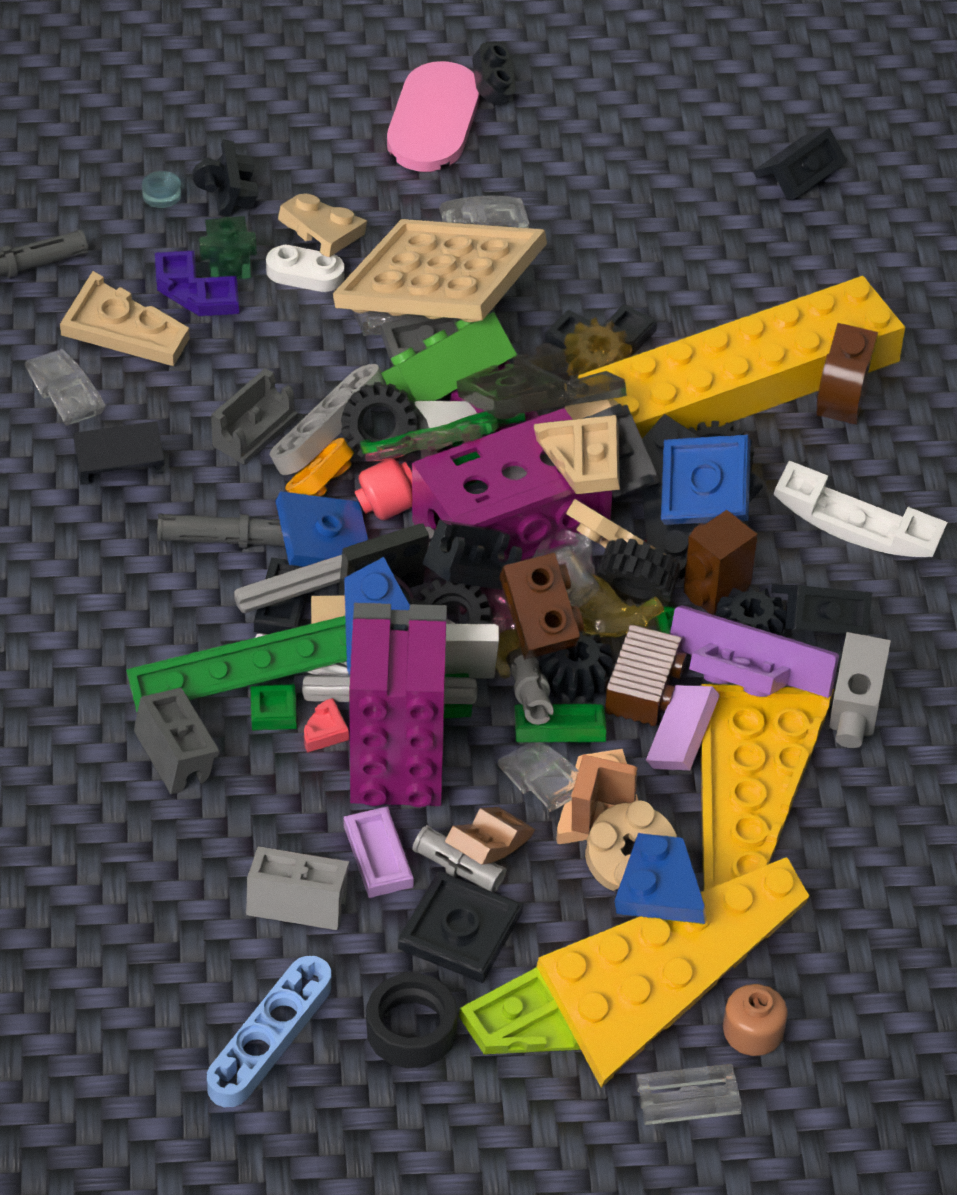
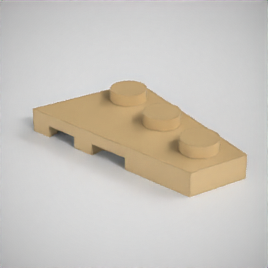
M94 271L90 274L60 323L62 336L170 366L175 365L189 341V327L153 306H142L132 300L130 292L121 287L115 290L104 283L103 276Z

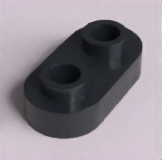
M486 42L481 44L472 58L476 89L490 103L505 105L516 90L512 60L504 46L498 43Z

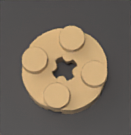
M637 800L632 803H621L606 809L596 818L588 834L585 857L589 870L600 884L614 892L616 889H619L631 855L625 856L621 851L625 846L624 840L630 839L634 842L638 833L677 837L670 822L645 801Z

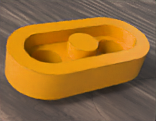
M338 438L325 447L286 484V491L323 496L327 491L325 484L331 478H336L343 474L352 464L349 459L353 456L354 452L350 449L345 439Z

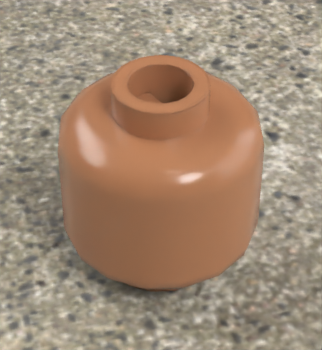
M750 984L736 989L728 998L723 1021L724 1035L730 1046L738 1052L750 1056L766 1055L774 1051L783 1041L788 1017L786 1002L777 991L765 985Z

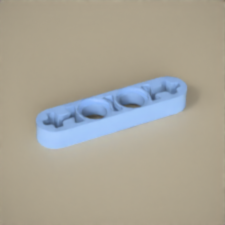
M304 956L293 962L210 1065L207 1071V1092L210 1099L216 1105L235 1107L246 1101L323 1004L331 992V968L325 960L317 956ZM314 975L318 976L319 983L313 980L308 982L303 989L302 998L299 995L302 990V978L309 980ZM279 1006H289L297 1012L293 1019L281 1022L271 1017L270 1013ZM252 1040H262L270 1046L269 1050L260 1056L247 1054L243 1047ZM237 1064L241 1067V1068L238 1070V1072H237ZM237 1072V1085L229 1083L225 1088L220 1087V1079L228 1082Z

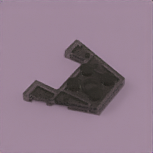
M550 343L537 346V355L530 358L528 354L513 356L514 365L511 363L507 364L505 369L499 371L498 366L493 365L456 381L458 397L475 405L476 408L488 412L497 419H509L517 416L519 413L627 396L625 379L608 371L571 381H566L548 372L567 366L565 350Z

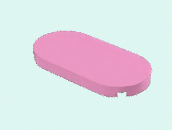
M438 61L421 65L407 76L387 132V150L390 155L393 154L396 157L397 163L410 170L432 172L440 170L441 165L449 161L451 165L460 158L480 101V94L475 85L474 73L463 65Z

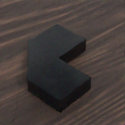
M625 304L602 326L567 310L545 332V343L577 360L634 354L656 332L657 321Z

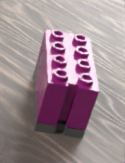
M354 603L349 685L351 804H365L369 806L381 804L410 805L413 807L441 806L447 605L410 604L409 610H391V604Z

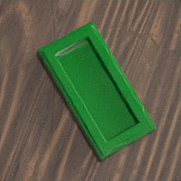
M523 704L515 705L516 742H606V722L604 705L552 704L553 715L548 714L550 720L539 725L532 724L526 719Z

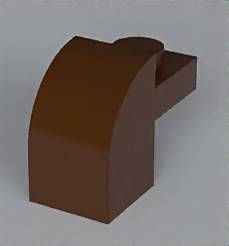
M837 323L820 381L817 398V416L857 425L867 389V375L876 346L878 332Z

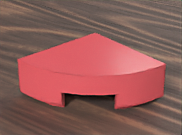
M333 698L319 704L305 725L304 745L307 753L349 740V730Z

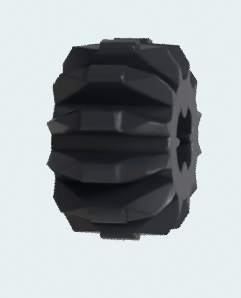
M751 585L748 586L745 592L732 588L728 597L720 598L715 616L785 637L787 611L783 609L780 597L770 598L768 588L761 592L754 591Z
M584 631L579 632L580 638L574 647L540 656L539 667L541 668V674L546 677L549 686L552 687L554 698L566 694L572 704L577 696H582L590 702L594 693H605L615 664L613 663L610 644H603L599 633L588 637Z

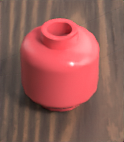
M388 458L360 473L359 483L361 488L354 491L365 514L373 511L378 519L385 521L412 508V472L406 462L399 464L397 460Z

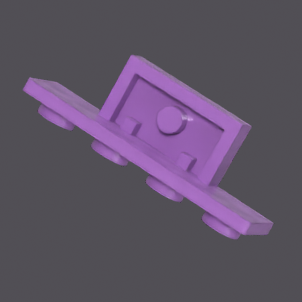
M683 605L675 608L670 634L682 637L681 652L692 655L689 669L704 674L705 680L717 684L734 683L743 686L746 693L759 697H767L787 685L827 698L832 695L839 661L837 653Z

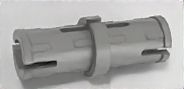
M520 655L514 660L516 665L511 664V672L515 680V697L519 703L523 704L524 715L530 723L536 725L544 724L550 720L548 714L553 715V706L548 697L550 693L548 680L541 674L539 663L535 657L524 660L523 655Z
M426 825V827L424 826L413 844L412 850L414 852L420 853L445 867L446 873L456 878L461 876L479 887L494 893L499 889L506 876L507 869L505 867L499 866L494 862L481 865L445 842L447 836L432 829L431 826Z

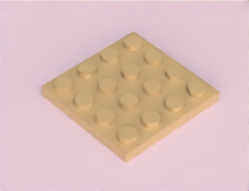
M401 219L333 293L335 308L352 309V311L357 313L368 311L388 312L392 316L405 314L424 315L428 319L447 317L459 318L465 322L483 320L546 246L545 230Z

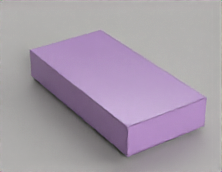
M675 686L670 704L666 708L646 761L653 769L690 771L720 696L713 686Z
M388 806L344 816V828L368 897L371 898L413 888V875Z

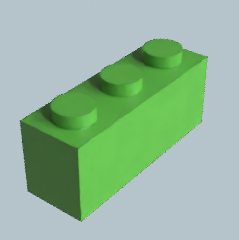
M492 312L480 321L465 322L461 319L455 322L458 330L450 335H447L445 329L426 338L423 340L426 348L418 353H415L411 347L390 358L394 366L382 372L381 375L387 385L390 383L396 385L395 388L400 391L403 389L408 394L407 397L410 401L413 400L414 404L416 401H436L517 354L497 316Z

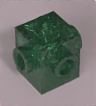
M245 216L205 219L206 236L199 237V250L201 261L208 260L210 277L237 276V279L251 278L250 256L257 255L255 231L247 232Z

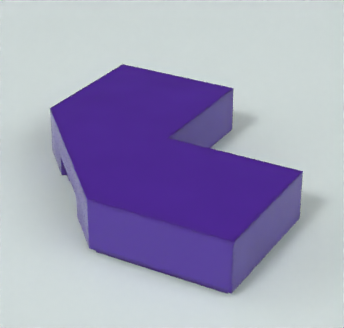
M194 251L155 253L157 291L198 316L239 314L237 276L196 278Z

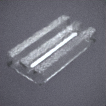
M732 1064L638 1074L636 1077L637 1092L640 1093V1106L643 1108L644 1125L734 1115L741 1112L742 1104ZM718 1082H725L726 1084L721 1086H712L704 1088H699V1086H697L701 1084H710ZM680 1087V1090L678 1091L661 1092L651 1094L650 1091Z

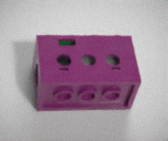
M565 408L412 462V522L414 525L423 523L425 527H431L433 530H436L439 519L504 530L510 534L508 547L504 552L505 561L508 560L513 546L522 548L521 561L556 553L591 540L576 530L580 522L567 515L566 512L574 499L611 520L612 490L576 494L537 442L534 424L573 420Z

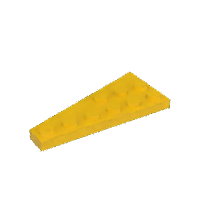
M701 684V686H713L720 695L701 741L703 891L770 864L832 703L834 689L829 698L795 687H783L767 697H759L746 693L744 687L740 685Z
M787 857L700 892L707 919L705 924L637 917L538 958L536 966L601 1088L613 1078L614 1074L622 1066L640 1054L645 1046L662 1030L669 1028L717 984L718 980L732 967L735 968L747 957L748 953L762 940L770 937L806 904L809 894Z

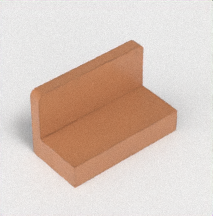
M583 754L572 793L571 831L589 834L598 802L617 805L636 801L637 767Z

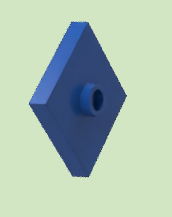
M748 435L664 440L661 520L664 525L708 523L725 510L731 512L741 521L749 520L751 440Z
M280 491L275 501L289 565L305 567L342 555L343 548L368 540L359 501Z

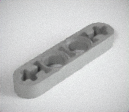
M368 364L354 370L272 448L269 455L280 474L289 475L303 469L342 432V413L354 392L356 393L362 386L373 385L374 382H382V384L387 385L377 364Z

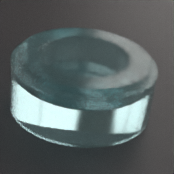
M156 171L148 174L142 181V197L144 201L150 206L158 208L176 204L181 198L180 179L175 174L167 171Z

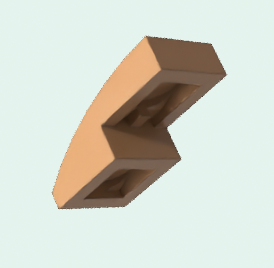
M500 807L480 808L472 824L453 825L445 842L481 865L498 861L514 852L532 837L535 829Z

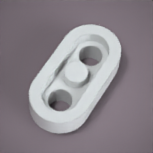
M281 245L270 250L266 256L267 275L276 283L320 292H329L337 289L344 282V263L335 254L331 257H326L317 250Z

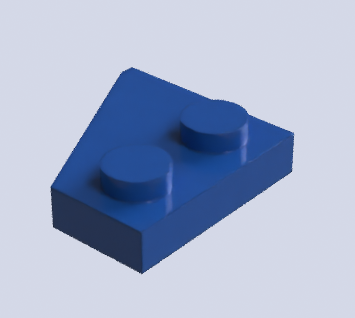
M638 833L614 901L616 913L705 924L707 919L705 905L684 839Z

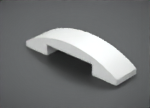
M792 461L788 462L775 488L774 495L784 505L809 523L847 542L875 551L909 557H933L946 528V521L907 507L903 517L827 488L825 486L828 475Z

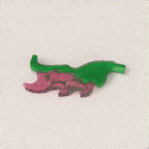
M523 405L497 408L473 414L439 427L419 429L377 442H371L370 439L362 440L360 444L366 461L388 460L405 456L417 450L428 449L431 452L440 450L454 442L474 441L482 438L484 434L492 433L499 427L526 420Z

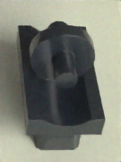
M223 139L221 143V157L217 161L211 158L203 159L194 167L192 177L194 184L198 188L210 193L215 192L218 215L230 217L234 206L252 209L259 191L257 183L249 182L254 171L253 157L236 154L234 141Z

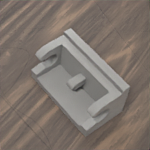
M258 846L247 876L246 915L338 930L341 921V905H345L349 861Z

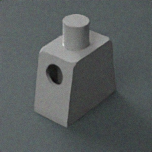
M846 632L829 725L831 729L837 730L835 740L841 746L858 748L862 745L864 736H872L874 734L891 640Z

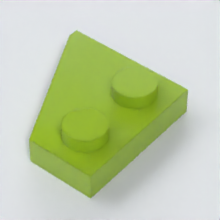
M537 967L460 1008L458 1017L483 1054L581 1050Z

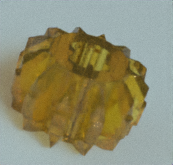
M596 317L591 319L589 327L582 322L576 324L575 333L566 335L564 344L567 348L562 352V360L570 363L567 368L568 376L584 374L629 358L632 353V347L624 343L627 337L625 330L614 333V323L612 320L606 323L605 327H602Z

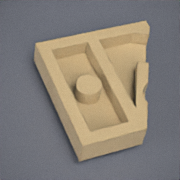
M574 499L566 512L567 515L580 522L576 529L578 532L605 548L609 541L614 540L616 542L617 539L621 538L627 543L629 539L636 540L640 545H643V542H645Z

